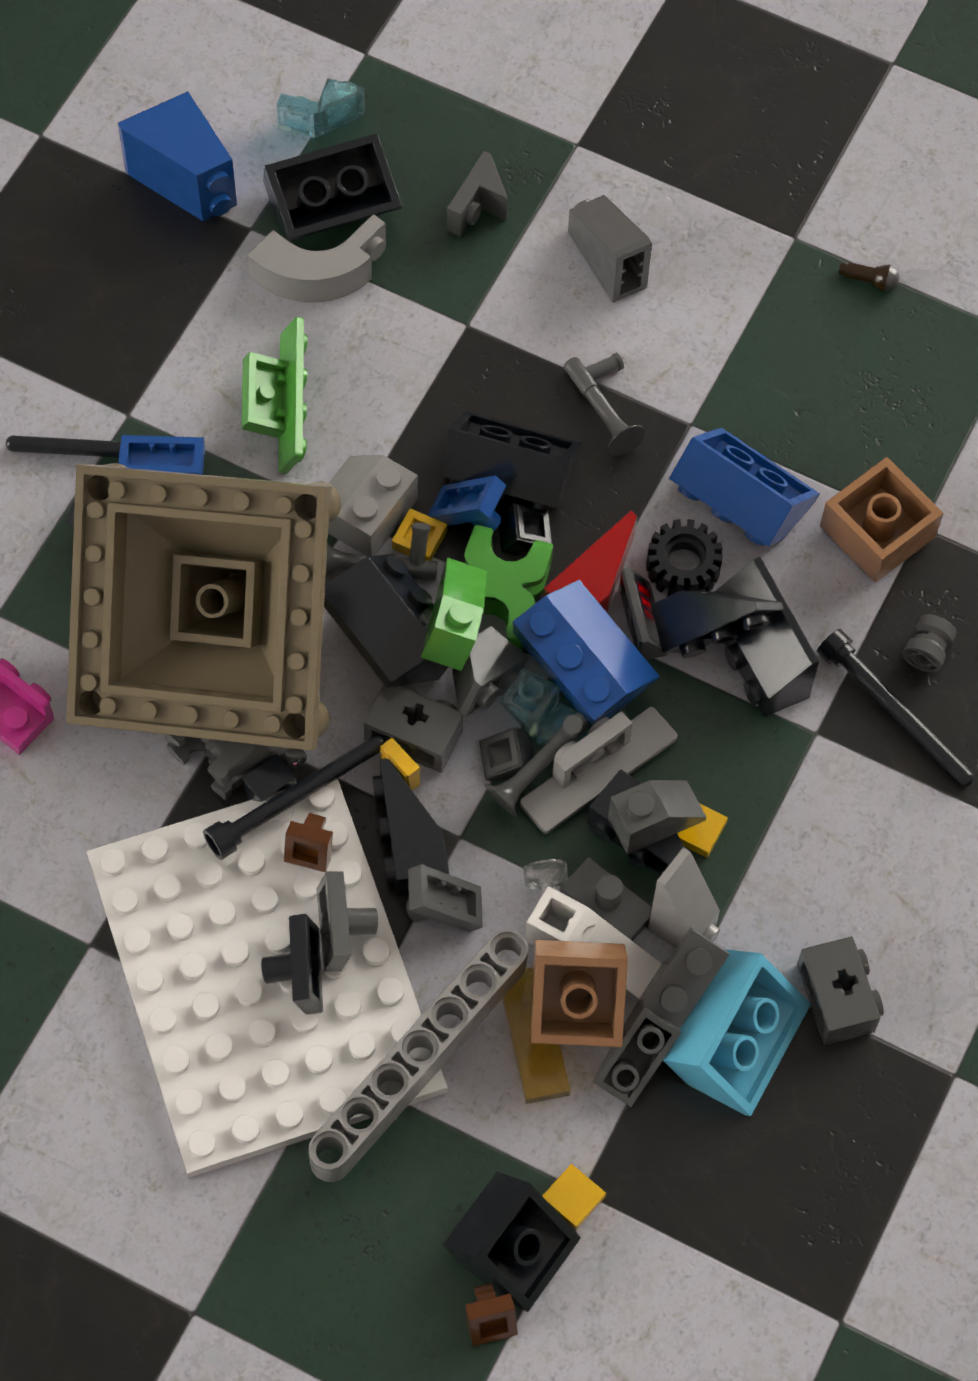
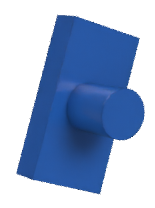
M122 435L118 464L131 469L203 475L206 448L204 437Z
M496 475L445 484L442 486L427 516L446 523L447 526L471 522L474 526L481 525L493 528V531H495L501 522V516L494 509L506 485Z

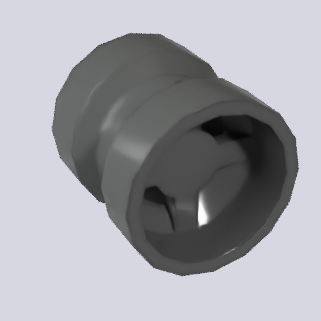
M923 614L919 616L914 626V638L907 641L902 655L906 662L914 668L924 672L936 673L941 670L946 659L944 651L952 646L957 631L944 618Z

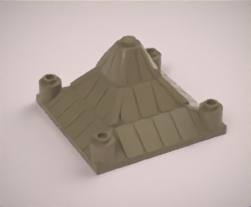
M118 463L76 465L66 723L310 751L317 749L318 738L324 735L330 722L328 710L319 701L328 523L335 520L340 513L341 497L337 489L330 483L323 481L308 484L131 469Z

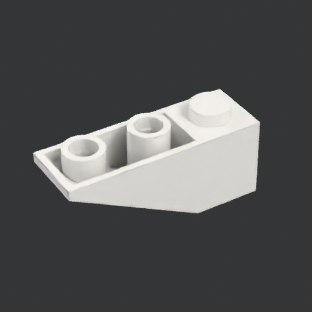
M549 886L526 922L525 939L533 946L535 940L625 944L628 958L626 995L636 1001L640 999L662 965L590 908Z

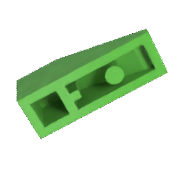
M447 557L421 658L462 671L476 642L485 602L486 570Z

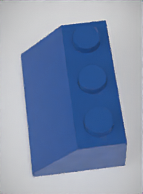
M722 427L692 437L669 477L670 480L679 485L678 490L684 496L695 501L701 500L712 508L711 513L715 517L726 523H735L745 530L744 535L750 541L761 546H771L782 541L820 495L819 492Z
M580 580L544 596L512 621L513 634L573 707L590 722V727L604 717L610 718L660 678Z

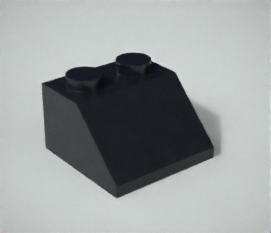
M496 1172L443 1246L471 1274L485 1284L492 1283L494 1290L501 1295L511 1293L513 1304L529 1312L581 1237L529 1182Z

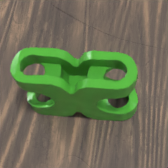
M475 525L465 550L464 560L465 564L487 571L485 602L482 615H495L502 619L507 626V639L522 651V643L513 634L512 621L535 604L534 599L543 594L552 563L553 544L536 540L533 542L526 557L518 561H504L498 558L492 551L493 528Z

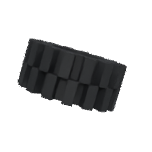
M678 519L673 520L671 529L666 523L660 527V534L655 531L648 547L646 571H649L648 578L650 582L656 581L655 589L660 593L665 588L668 589L667 597L679 591H703L704 589L711 591L713 589L714 582L717 583L720 575L723 547L721 542L717 543L718 536L714 531L707 535V525L701 523L700 527L696 529L694 528L695 520L687 519V525L681 526V521ZM686 549L699 556L700 564L693 570H680L670 564L668 557L675 550Z

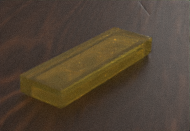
M533 967L526 968L523 976L502 999L526 1104L570 1096V1086L560 1044L531 1043L530 1013Z

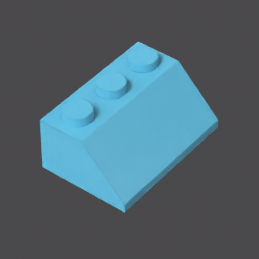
M725 949L730 955L681 1026V1034L663 1061L689 1086L743 1115L751 1116L811 1004L762 953Z

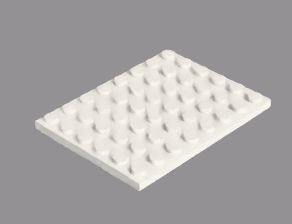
M338 779L241 838L242 843L237 845V851L223 860H219L211 851L203 836V830L217 821L224 823L229 820L233 823L285 790L275 792L262 802L252 799L86 851L188 1178L312 1138L422 1015ZM309 813L326 817L323 829L333 832L331 861L327 871L344 872L347 908H376L378 913V929L375 935H350L352 955L342 971H324L316 888L325 872L284 862L285 833L290 821L304 824ZM305 913L319 927L323 1012L306 1015L293 1002L292 980L266 984L261 970V960L263 957L290 953L289 916ZM418 1047L410 1051L408 1055L411 1059L422 1062L429 1059L432 1053L426 1048ZM441 1069L409 1105L448 1093V1087ZM389 1080L383 1082L378 1089L385 1095H394L400 1092L403 1087L400 1083ZM357 1114L350 1118L348 1123L351 1125L370 1119V1117L366 1114Z

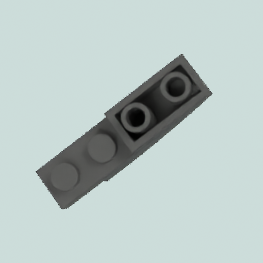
M690 927L667 963L663 961L624 1023L622 1047L610 1048L593 1082L632 1107L681 1034V1026L730 955L728 951Z

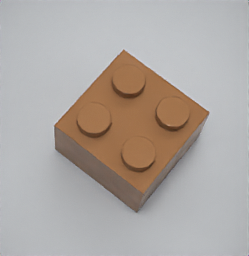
M886 457L825 503L820 527L876 583L937 536L944 513Z
M535 940L530 1013L531 1043L622 1047L628 965L625 944Z

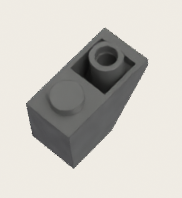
M492 626L478 633L476 642L462 671L452 670L459 712L465 717L479 708L484 710L489 708L503 693L510 695L520 686L524 679V674L521 672L529 656Z

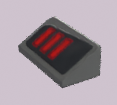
M623 568L619 591L633 645L646 660L664 657L668 653H663L651 609V604L655 603L652 587L647 579L631 568Z

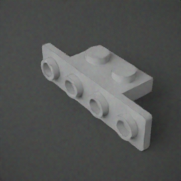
M649 707L631 721L622 711L611 719L604 717L590 728L586 737L577 743L570 741L557 751L553 764V776L523 797L520 801V807L543 834H549L593 802L620 769L629 775L675 743L678 735L654 707Z

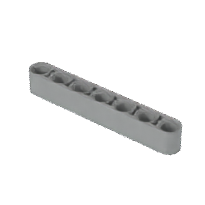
M505 929L494 934L313 1136L309 1143L308 1151L311 1169L317 1178L325 1182H335L345 1177L519 981L526 971L528 944L521 933ZM503 950H512L519 958L513 962H503L496 955ZM483 982L489 986L490 991L483 995H475L467 988L472 983ZM450 1014L459 1017L461 1023L454 1028H445L440 1025L438 1020L442 1016ZM418 1047L426 1048L432 1053L429 1059L422 1062L411 1059L408 1054ZM389 1080L396 1081L403 1087L400 1092L394 1095H385L378 1088L383 1082ZM357 1114H366L373 1120L371 1125L364 1129H355L348 1122L350 1118ZM326 1148H336L343 1154L337 1162L332 1164L324 1163L318 1158L320 1152Z

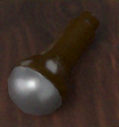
M841 262L839 274L845 275L846 278L872 283L873 286L882 292L892 291L897 287L900 280L898 270L889 264L876 266L875 268L852 262Z

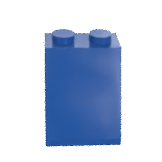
M188 91L118 122L124 166L129 176L201 221L213 216L223 215L231 208L237 206L233 160Z

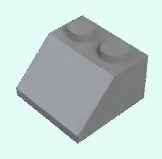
M384 455L349 456L329 482L337 489L341 497V509L335 520L328 523V534L363 555H376L406 516L409 509L418 500V475Z

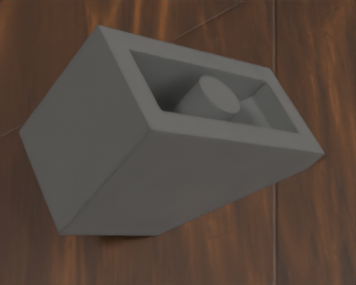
M649 780L611 796L608 819L626 853L629 854L706 821V815L687 781Z

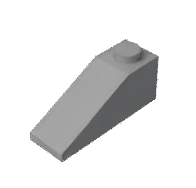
M684 847L657 880L648 930L674 948H677L690 927L713 942L720 932V929L716 927L720 910L691 852Z

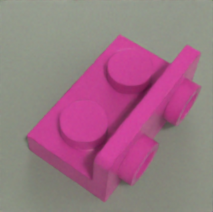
M1 658L0 740L20 755L54 720L50 705L51 697L38 684L32 683L28 685L19 678L18 670L10 662Z

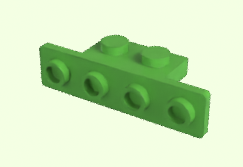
M295 317L280 335V359L253 352H248L243 358L241 429L279 438L278 472L287 474L298 462L303 460L307 449V441L303 438V423L307 415V405L303 403V389L308 376L307 369L304 368V353L308 344V336L304 334V318Z

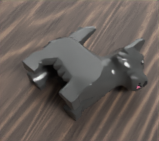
M165 734L166 740L169 741L167 744L169 753L183 765L189 761V756L192 752L204 751L205 757L209 758L210 766L208 767V772L215 779L211 785L212 790L225 801L232 796L235 788L243 784V776L273 754H278L289 768H296L307 760L305 751L301 749Z

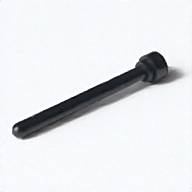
M12 435L6 439L5 445L12 452L119 458L121 442Z
M837 629L821 643L816 652L828 664L834 663L837 667L842 665L960 785H970L974 780L973 773L854 654L855 648L851 645L853 640L842 629Z
M375 735L233 823L229 820L224 823L217 821L204 829L203 836L209 848L219 860H223L237 851V845L242 843L241 838L380 753V746L386 742V739L381 735Z

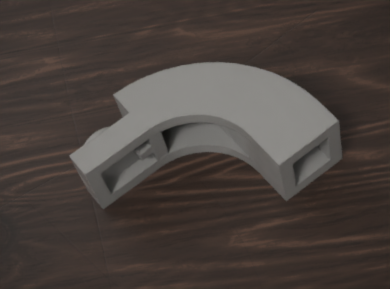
M373 214L344 243L324 251H310L299 248L273 230L246 255L249 278L267 291L294 301L323 302L347 296L366 285L372 279V261L377 260L386 248L385 222Z

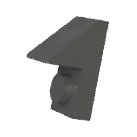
M483 151L447 207L448 232L461 237L469 224L474 225L477 222L482 210L499 218L507 219V194L490 153Z

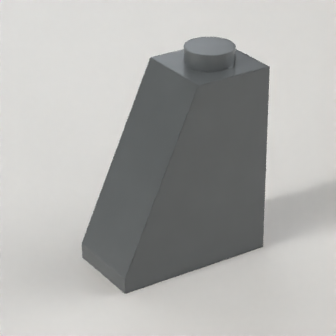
M605 195L593 200H583L574 208L569 209L568 233L612 303L647 288L652 242L649 237Z

